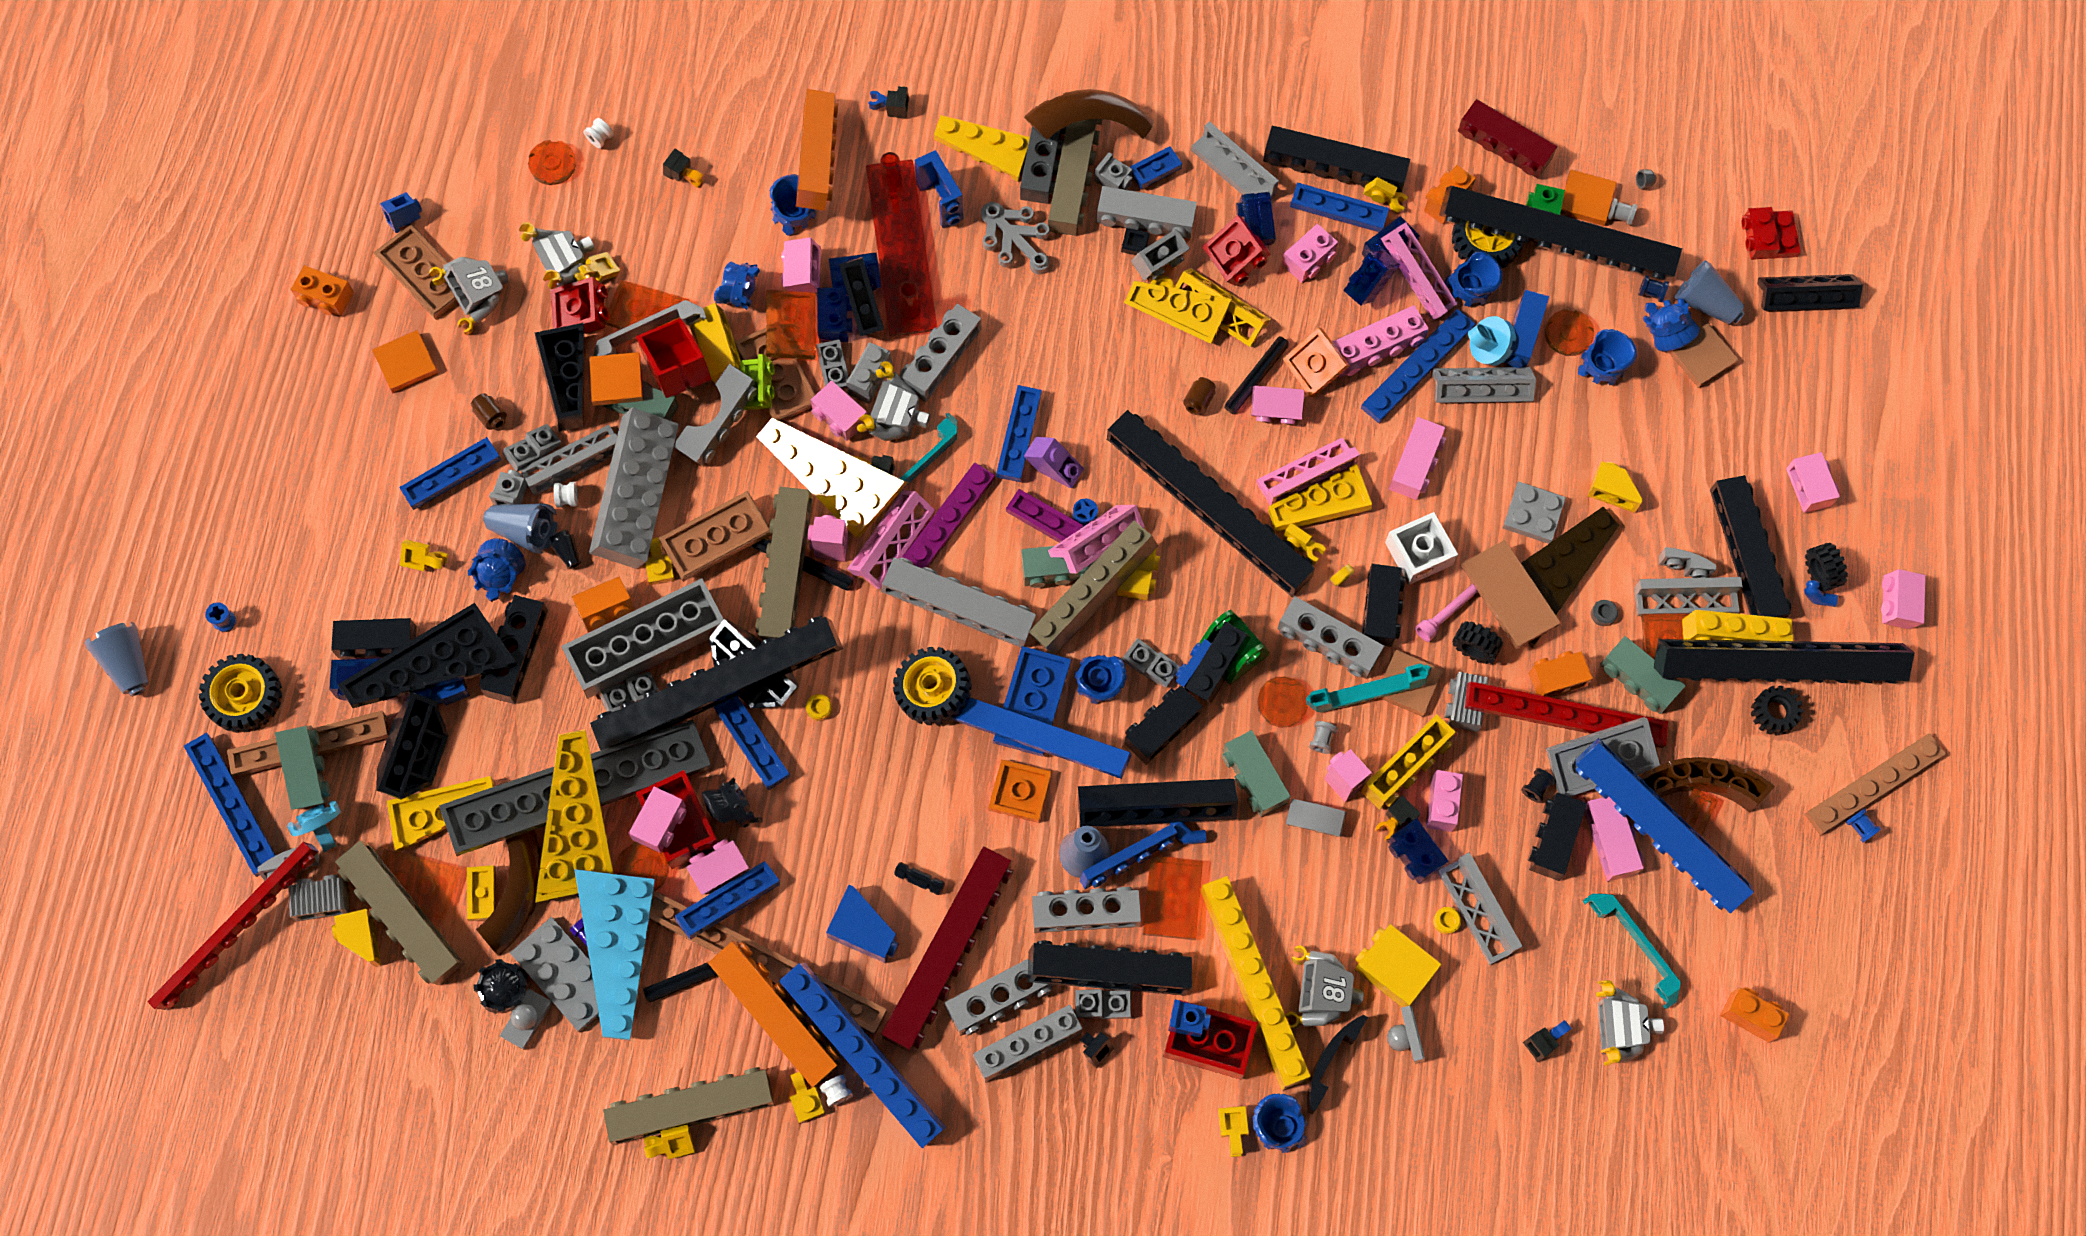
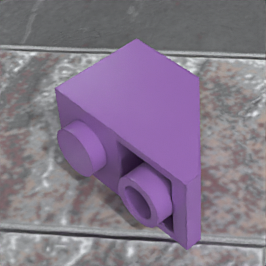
M1035 437L1024 455L1038 472L1068 488L1074 486L1084 470L1078 461L1055 438Z

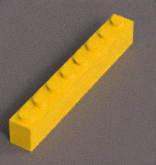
M1228 876L1202 885L1200 893L1252 1020L1258 1022L1257 1032L1281 1090L1283 1091L1306 1082L1311 1076Z

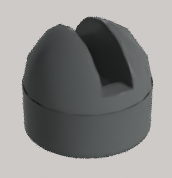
M1642 169L1637 172L1636 184L1640 189L1650 188L1656 183L1657 177L1652 170Z

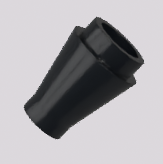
M563 530L550 537V546L565 563L567 569L575 568L582 563L573 534H570L568 530Z

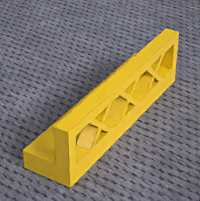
M1192 268L1183 271L1175 288L1181 289L1184 283L1192 287L1193 292L1233 299L1228 311L1232 313L1234 323L1226 324L1222 322L1220 328L1249 347L1253 346L1261 330L1266 328L1271 320ZM1248 323L1255 328L1250 338L1242 334L1240 324Z

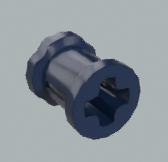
M1645 275L1638 295L1650 296L1662 303L1669 282H1659Z

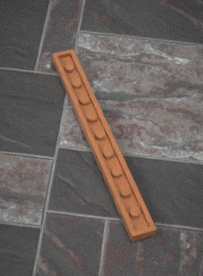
M654 891L649 920L690 940L675 920V915L688 907ZM719 923L690 940L715 954H718L731 941H738L739 944L744 942L753 954L750 957L755 963L758 964L760 962L767 968L770 973L768 978L774 984L778 983L782 987L783 985L779 980L797 965V963ZM815 973L863 1030L875 1035L887 1013V1009Z

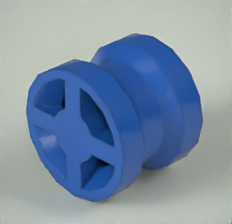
M1084 498L1078 500L1073 507V520L1082 524L1083 527L1097 518L1098 507L1091 499Z

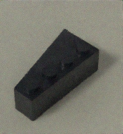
M584 323L534 332L536 347L559 432L583 427Z

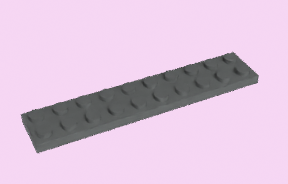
M693 719L590 754L600 807L636 795V792L683 770L688 777L711 769L710 761ZM554 767L439 805L456 857L546 826Z

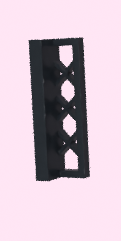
M1854 274L1758 277L1757 282L1758 286L1763 290L1761 308L1764 311L1860 307L1863 284Z

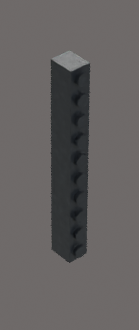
M1456 186L1446 188L1439 216L1446 217L1445 222L1459 225L1461 221L1468 223V228L1478 231H1482L1483 228L1492 230L1491 234L1505 237L1506 234L1515 236L1514 240L1518 242L1528 243L1531 240L1538 242L1537 247L1551 250L1553 246L1560 248V253L1574 256V253H1579L1583 255L1582 259L1597 262V259L1606 261L1605 265L1620 268V265L1629 267V272L1643 274V271L1652 273L1651 278L1665 281L1666 277H1675L1683 249Z
M1127 410L1107 429L1106 440L1292 598L1313 577L1315 568L1307 557H1301L1294 551V547L1287 540L1282 541L1275 535L1272 527L1268 524L1263 525L1256 519L1253 511L1249 508H1243L1237 503L1238 501L1233 494L1224 492L1214 478L1205 476L1195 462L1185 459L1176 446L1166 443L1162 435L1157 430H1151L1146 426L1144 420L1138 414H1132Z
M823 616L814 617L804 627H792L784 632V636L777 639L775 637L765 639L761 642V646L755 649H743L737 653L738 656L730 660L728 658L721 659L714 663V667L706 671L705 669L694 671L690 674L691 677L684 681L681 679L672 681L667 684V688L659 692L658 690L650 691L643 695L644 699L637 702L628 701L620 705L621 709L613 713L607 711L599 714L597 720L590 722L600 751L666 729L842 650L843 646L832 620L827 617L823 618Z
M1658 639L1653 668L1666 680L1688 678L1700 681L1702 678H1712L1717 681H1726L1727 678H1733L1746 682L1752 679H1762L1768 682H1775L1776 679H1786L1791 682H1800L1802 679L1819 683L1825 682V680H1835L1841 683L1859 680L1864 683L1884 681L1896 684L1898 681H1909L1915 652L1904 643Z

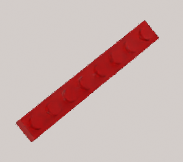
M1472 681L1467 684L1465 709L1589 734L1645 717ZM1645 717L1648 719L1655 747H1665L1667 744L1668 721Z
M302 842L147 1002L154 1009L159 1010L173 1007L179 1001V995L185 989H189L199 980L198 975L204 969L212 967L218 961V955L224 949H228L238 940L237 935L243 929L251 927L257 920L256 916L276 901V895L282 889L290 887L296 880L295 876L315 861L314 856L319 851L312 844Z

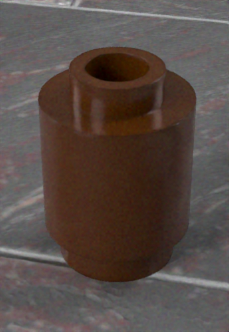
M1200 377L1193 382L1183 400V404L1189 413L1194 415L1205 413L1215 395L1216 386L1210 379Z
M482 393L472 400V412L486 429L497 430L505 424L507 414L492 396Z

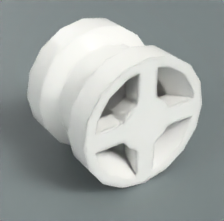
M596 118L593 121V125L583 131L588 141L597 148H602L604 141L614 136L609 125L600 118Z
M569 482L568 485L554 483L556 508L567 504L571 507L578 506L576 482Z
M844 1075L834 1077L820 1086L822 1093H825L827 1096L826 1102L829 1107L836 1106L853 1096L851 1089H848L845 1085L846 1079Z

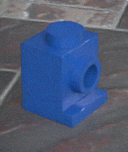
M407 192L380 203L387 224L395 233L400 232L399 227L408 226L421 218L419 213L422 212V208L416 198L412 199Z
M1175 999L1168 1031L1201 1037L1202 1030L1208 1031L1211 1015L1206 1014L1207 1007L1180 1002V1000ZM1188 1013L1195 1015L1196 1020L1194 1022L1187 1021L1186 1015Z

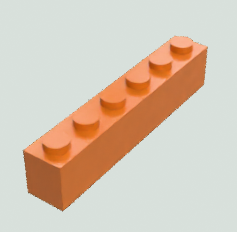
M807 89L796 207L825 211L827 201L831 202L833 187H829V184H833L834 170H831L830 167H834L835 153H831V150L835 151L836 136H832V134H836L838 121L833 119V117L837 118L839 106L838 103H834L835 93Z
M731 941L708 964L812 1088L818 1086L841 1065L837 1060L840 1055L831 1045L826 1047L820 1040L822 1037L821 1032L813 1024L809 1026L804 1021L803 1017L805 1014L795 1003L791 1005L785 998L788 994L778 983L774 985L768 978L770 973L767 968L760 962L758 964L755 963L750 957L753 954L750 948L744 942L739 944L738 941Z

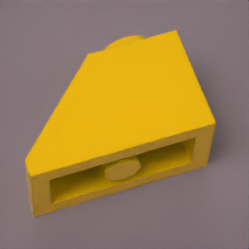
M1601 461L1595 471L1588 497L1635 513L1641 505L1642 498L1626 469L1620 468L1612 462Z
M363 909L334 916L335 925H332V933L335 941H338L345 948L373 966H381L375 922L370 911Z

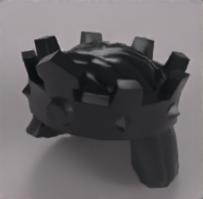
M734 777L727 783L723 782L719 789L707 790L701 793L707 811L719 822L726 823L736 820L739 826L744 828L748 827L750 823L763 822V818L755 817L754 813L750 811L748 799L735 782Z
M502 959L495 960L496 963L487 968L482 966L478 971L480 973L478 982L473 984L474 991L477 992L480 998V1004L486 1010L495 1014L498 1011L504 1012L520 1005L523 1002L526 986L528 985L526 983L528 975L525 970L516 963L513 965L504 962Z

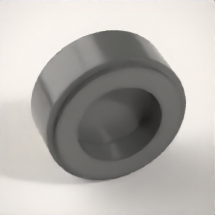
M1600 600L1591 609V618L1599 626L1611 625L1618 616L1616 605L1609 600Z

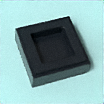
M1126 228L1121 252L1136 256L1147 247L1150 233Z

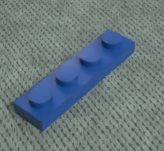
M1298 182L1290 204L1291 208L1380 233L1383 231L1389 208Z
M1021 385L1017 386L996 472L997 478L1021 482L1026 462L1024 455L1030 445L1042 390Z
M488 437L399 488L412 509L415 510L497 463L501 458Z
M738 696L713 707L767 790L772 789L790 777L789 772Z
M1170 824L1082 872L1080 883L1084 889L1091 886L1094 888L1099 887L1111 875L1116 874V876L1125 873L1130 868V865L1136 862L1141 864L1150 859L1151 854L1154 852L1168 850L1174 845L1173 842L1177 835L1176 829Z
M764 861L675 915V920L691 940L779 886L780 880Z

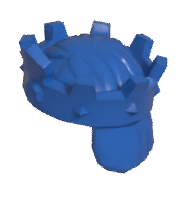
M797 174L786 175L777 179L769 190L772 199L770 209L773 212L772 220L775 224L778 222L783 224L782 231L787 236L795 232V226L801 225L803 229L807 228L808 221L811 218L815 219L816 216L815 209L796 207Z
M1480 251L1473 253L1467 262L1459 264L1454 273L1445 279L1444 283L1447 288L1452 286L1453 292L1451 294L1454 299L1459 297L1466 301L1464 306L1470 307L1473 303H1480L1482 306L1486 303L1488 296L1501 286L1503 272L1495 258L1490 254Z
M732 261L727 263L723 272L722 284L714 291V301L717 304L731 303L736 307L740 306L747 310L748 306L751 305L752 300L750 298L756 288L755 277H758V273H760L757 264L741 263V265H738Z
M1682 298L1678 299V304H1671L1669 299L1663 301L1664 307L1660 309L1656 308L1655 303H1646L1645 311L1649 313V317L1644 316L1643 320L1647 324L1646 327L1649 328L1650 333L1653 334L1654 345L1658 351L1667 352L1682 348L1695 340L1699 335V326L1691 318L1689 303L1685 304Z
M1601 330L1595 336L1593 344L1582 353L1583 365L1578 367V375L1586 377L1589 373L1594 377L1592 382L1596 384L1600 381H1608L1609 386L1614 385L1619 377L1623 378L1625 371L1636 361L1637 349L1634 342L1626 334L1618 330Z
M500 538L490 539L480 546L476 557L472 559L474 562L468 570V576H473L476 582L474 588L477 591L481 588L488 591L486 598L493 602L499 599V593L505 591L508 594L512 590V585L517 576L525 568V559L522 552L513 543H508L507 540Z
M1105 655L1085 657L1080 662L1081 667L1075 672L1074 678L1077 679L1078 684L1077 692L1079 695L1089 698L1093 704H1097L1099 701L1109 700L1110 702L1114 700L1115 695H1118L1121 689L1124 688L1127 679L1125 664L1117 656L1110 658Z
M1280 1093L1271 1094L1261 1099L1253 1111L1255 1114L1253 1115V1128L1257 1136L1264 1143V1147L1268 1150L1273 1148L1281 1150L1282 1153H1287L1294 1146L1298 1148L1305 1146L1307 1137L1304 1135L1305 1126L1308 1125L1307 1120L1301 1113V1106L1297 1100L1291 1095Z

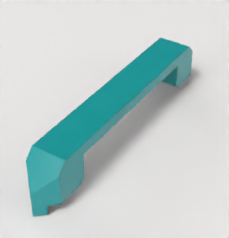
M946 413L947 418L937 426L938 436L942 440L900 478L908 482L907 485L957 440V419L950 413Z
M1421 663L1405 668V673L1333 692H1328L1327 688L1312 691L1306 698V704L1316 712L1322 713L1415 689L1426 684L1431 673V666L1427 664L1425 666Z
M1592 893L1583 900L1584 905L1589 902L1590 907L1599 918H1604L1611 912L1615 914L1664 979L1654 987L1658 995L1666 1002L1663 1007L1668 1009L1675 1004L1680 990V980L1614 895Z

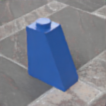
M1525 290L1512 323L1516 334V341L1512 342L1510 350L1513 351L1504 363H1508L1511 367L1516 368L1527 366L1533 352L1549 296Z
M848 885L826 931L827 937L886 963L889 957H894L898 949L899 943L896 942V934L855 887Z

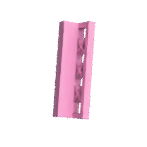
M1406 222L1380 238L1432 320L1442 316L1449 309L1457 305L1454 297ZM1402 230L1408 238L1407 246L1399 235V232ZM1411 253L1418 254L1421 259L1420 266ZM1424 273L1430 274L1434 279L1432 286ZM1436 293L1444 295L1449 304L1444 306Z
M1340 438L1257 479L1256 483L1269 505H1272L1357 464L1360 454L1355 447L1349 449L1344 439ZM1338 447L1342 449L1343 453L1332 458L1329 457L1331 450ZM1313 459L1324 461L1312 468H1308L1309 461ZM1293 469L1302 472L1290 479L1286 478L1288 472ZM1271 480L1281 482L1270 489L1265 485V483Z
M902 490L847 570L853 575L863 576L876 589H880L893 557L897 559L903 557L935 509L916 491ZM919 504L925 511L919 519H914L913 510ZM908 524V536L905 539H900V528L902 525ZM889 544H895L894 556L886 559V548ZM875 564H881V574L876 580L869 572Z
M1137 505L1114 506L1049 549L1050 557H1064L1070 573L1080 572L1096 561L1134 520L1143 528L1145 527Z

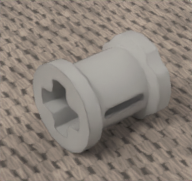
M1614 198L1607 219L1616 218L1627 222V225H1631L1636 213L1637 204L1627 205L1618 202V199Z
M1316 721L1314 725L1316 728L1313 741L1309 744V748L1319 753L1330 754L1332 749L1330 747L1331 741L1338 728L1328 722Z

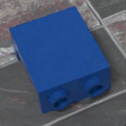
M934 150L915 159L916 184L920 191L934 186L941 198L939 201V212L942 228L958 224L964 219L963 195L938 152Z

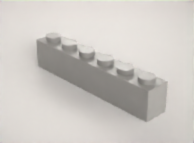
M893 557L881 588L882 593L1020 648L1024 646L1036 616L1026 606L1012 605L1001 596L992 597L985 594L978 587L962 585L956 578H945L937 575V572L931 568L923 567L922 569L917 567L906 558L897 559Z

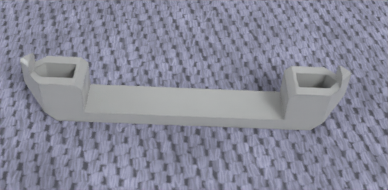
M684 300L598 340L595 345L594 356L618 354L616 346L679 317L689 326L701 319L704 321L706 319L702 307Z

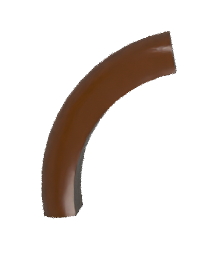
M1094 89L1065 92L1061 96L1042 102L1024 116L1035 131L1046 140L1060 129L1087 119H1106L1118 122L1128 127L1141 139L1147 136L1154 123L1153 118L1131 100L1113 92Z
M1705 757L1672 760L1639 776L1660 797L1681 791H1704L1730 799L1748 812H1751L1775 787L1750 769H1743L1729 764L1726 760Z
M535 830L506 839L510 861L507 885L495 910L476 929L498 956L520 935L523 926L526 924L530 914L532 915L537 903L535 899L542 855Z

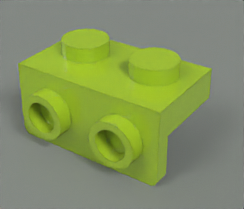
M758 354V359L741 360L740 371L758 383V392L755 398L750 402L748 401L743 410L772 408L771 399H774V388L771 385V376L774 375L773 362L764 354Z

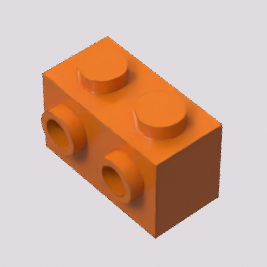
M1458 165L1451 172L1447 170L1441 177L1438 187L1433 186L1427 193L1425 198L1428 200L1424 212L1441 224H1444L1446 217L1439 216L1446 188L1456 186L1472 191L1476 177Z
M305 265L290 289L296 301L302 306L309 307L311 305L318 308L324 314H335L338 316H342L354 293L348 281Z
M620 576L572 596L579 616L588 633L635 611Z
M1566 651L1558 655L1556 659L1549 661L1548 658H1543L1536 661L1528 673L1536 694L1552 698L1587 687L1593 678L1582 651L1576 653Z
M1739 987L1730 994L1720 1016L1768 1043L1779 1038L1790 1014L1783 1011V1007L1773 1001L1767 1002L1758 997L1759 994L1756 991L1747 987Z

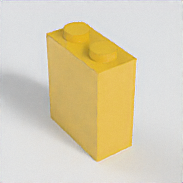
M1389 924L1385 930L1380 927L1371 940L1375 943L1370 950L1364 947L1355 960L1359 964L1354 970L1399 1006L1407 1007L1410 1006L1442 964Z

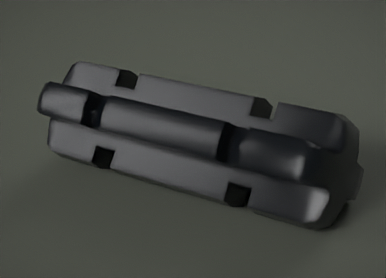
M902 862L897 864L894 871L896 877L903 880L906 878L907 882L925 890L928 888L930 892L936 895H940L945 886L943 880L936 877L933 879L931 875L914 867L910 869L909 865Z

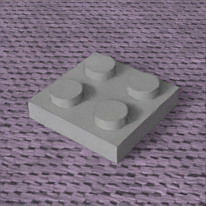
M1518 481L1502 528L1549 544L1553 540L1566 497Z

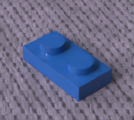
M1171 146L1130 166V168L1132 169L1133 178L1142 190L1182 169V162Z
M1206 639L1194 646L1190 654L1192 658L1187 665L1183 664L1176 673V677H1178L1176 683L1187 691L1188 689L1185 688L1212 644Z

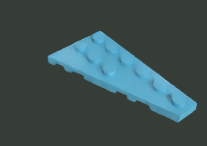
M574 869L603 1038L631 1041L655 879Z

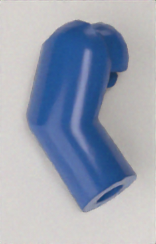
M1809 580L1806 582L1804 594L1813 604L1836 607L1838 600L1836 594L1822 593L1819 590L1820 583L1818 581Z
M1184 822L1170 823L1176 829L1177 835L1175 838L1181 844L1206 843L1205 830L1191 831Z

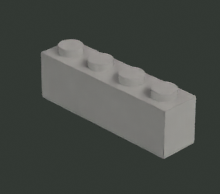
M1102 186L1097 210V223L1108 227L1119 226L1149 231L1155 235H1167L1177 229L1183 238L1191 239L1197 202Z

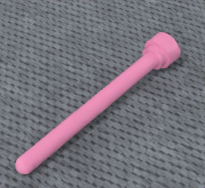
M1473 583L1433 619L1423 620L1415 627L1417 634L1424 641L1430 642L1437 635L1439 626L1478 593Z

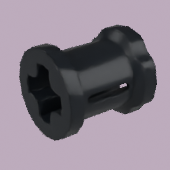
M1536 768L1532 780L1528 785H1524L1521 790L1530 800L1541 803L1543 800L1542 795L1556 781L1547 771Z

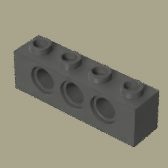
M1033 127L1031 128L1020 186V200L1048 204L1050 195L1054 193L1056 181H1053V175H1057L1060 161L1056 160L1057 154H1061L1064 140H1060L1061 134H1065L1066 127L1054 133L1047 140L1039 135ZM1042 174V175H1045V176H1044V177H1038V176H1036V175Z

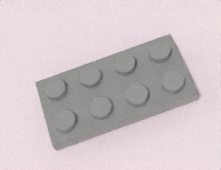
M1645 717L1546 748L1552 774L1556 781L1557 792L1569 797L1595 789L1597 786L1590 778L1585 780L1576 771L1578 767L1576 765V758L1597 738L1601 739L1637 775L1660 766L1649 722Z
M550 917L515 947L510 954L580 1033L599 1016L590 960L556 921Z

